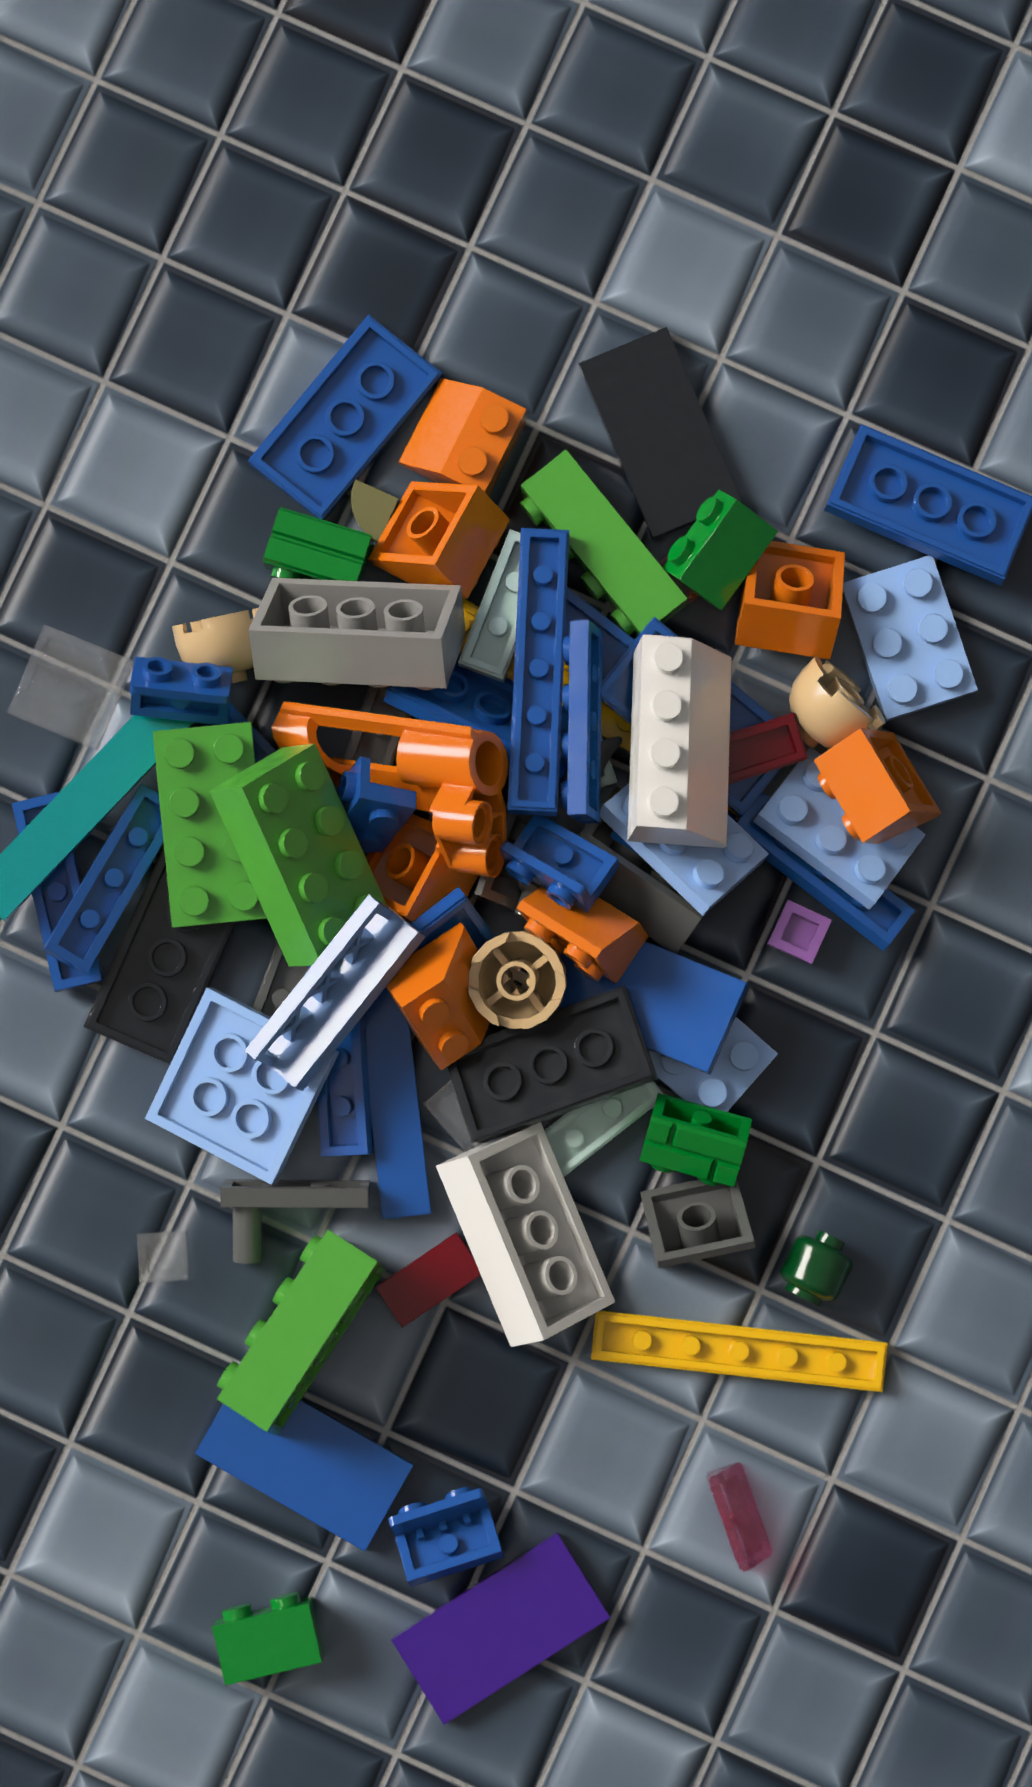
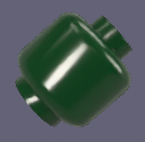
M821 1230L818 1231L815 1238L808 1235L798 1236L780 1269L781 1277L787 1282L784 1289L818 1307L822 1300L826 1302L836 1300L853 1266L850 1257L841 1252L845 1243Z

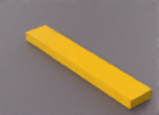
M600 1310L595 1313L590 1359L883 1392L888 1343Z

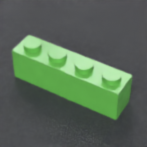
M564 450L521 484V496L524 500L519 504L525 514L536 526L543 522L548 529L569 530L568 562L573 559L582 569L584 574L579 578L589 593L596 600L603 596L615 611L610 614V617L621 630L629 636L633 633L637 637L653 617L664 624L685 607L687 597L567 450Z

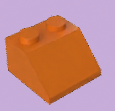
M441 378L398 463L436 483L479 485L489 496L526 424V408L485 388Z
M411 481L368 560L374 566L408 583L461 585L462 598L468 599L471 591L477 585L491 554L498 546L510 519L479 485Z
M771 541L743 580L737 616L735 645L809 657L818 656V658L830 660L841 620L845 552Z
M860 728L814 759L816 766L821 772L817 778L822 789L830 798L837 799L845 813L842 816L844 826L854 839L861 840L862 843L880 844L942 814L893 732Z
M414 814L409 817L383 852L368 853L366 857L387 906L396 911L409 923H412L457 887L467 897L479 877L478 875L451 871L446 864L443 854L438 853L435 846L438 842L433 832L432 822Z
M461 922L413 953L386 986L387 991L416 1038L441 1071L482 1044L490 1023L477 1011L469 995V971L473 956L478 952V949Z

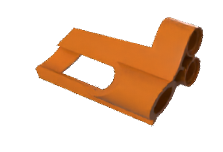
M287 701L283 702L271 727L273 738L279 749L315 743L329 776L337 788L344 771H350L356 761L328 757L318 743L316 734L318 726L401 737L397 749V766L370 763V782L416 792V809L433 813L432 827L438 842L435 847L438 853L443 854L446 864L451 871L491 878L499 875L505 862L500 852V847L507 841L506 805L501 790L505 786L508 777L509 762L504 744L495 733L473 729L469 726Z

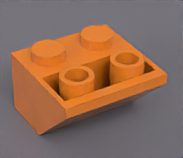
M540 887L521 900L516 909L527 921L524 929L530 934L542 938L547 944L550 943L557 949L559 955L563 952L567 957L576 962L574 966L579 971L596 982L604 976L617 984L649 937L639 922L599 897L588 913L574 905L570 909L558 905L547 896V889Z

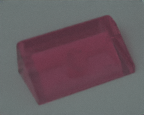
M735 1462L707 1472L706 1478L739 1569L745 1572L770 1557L772 1548L743 1466L740 1462Z

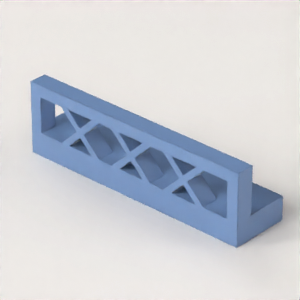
M368 895L245 1049V1052L254 1060L272 1067L294 1088L303 1091L423 941L425 936L392 908Z

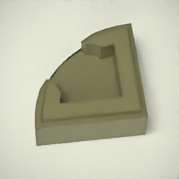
M355 479L351 492V506L355 520L364 533L371 534L374 542L377 543L397 508L399 499Z

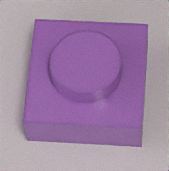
M787 900L766 945L811 965L832 920Z

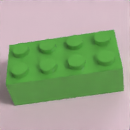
M251 722L152 731L172 928L267 918L209 792L211 789L255 764Z
M315 743L282 747L209 791L289 967L312 966L368 895L387 905Z
M328 1229L322 1238L315 1235L307 1244L300 1257V1260L305 1265L295 1280L288 1276L281 1284L272 1300L278 1306L267 1322L260 1319L255 1324L245 1341V1344L250 1349L240 1364L235 1361L229 1364L217 1383V1387L222 1389L217 1400L264 1431L276 1436L284 1428L385 1272V1269L378 1261Z

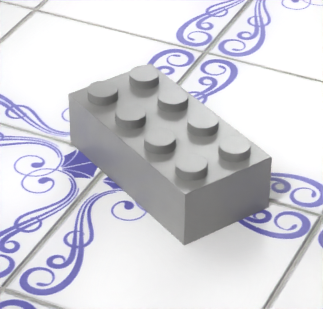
M272 578L248 630L255 680H273L277 683H291L294 681L316 682L328 686L359 684L369 685L374 688L401 686L416 687L421 690L446 689L466 636L461 585Z

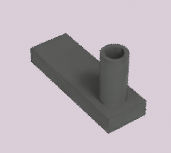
M225 1179L220 1188V1207H232L233 1262L241 1264H252L262 1261V1208H368L370 1202V1180H278L276 1184L271 1185L261 1179Z

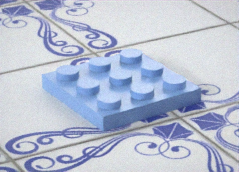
M207 987L145 1119L271 1185L276 1184L339 1052L335 1050L306 1088L300 1091L288 1083L272 1067L254 1060L245 1052V1049L271 1017L213 987Z

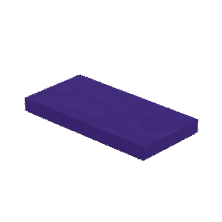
M556 1532L392 1637L391 1641L440 1720L445 1725L608 1620L610 1615L561 1536Z

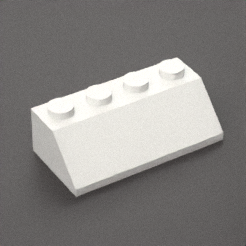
M643 634L633 654L627 841L725 848L727 846L732 657L693 638Z
M541 1122L472 1148L436 1166L510 1347L546 1340L615 1303Z

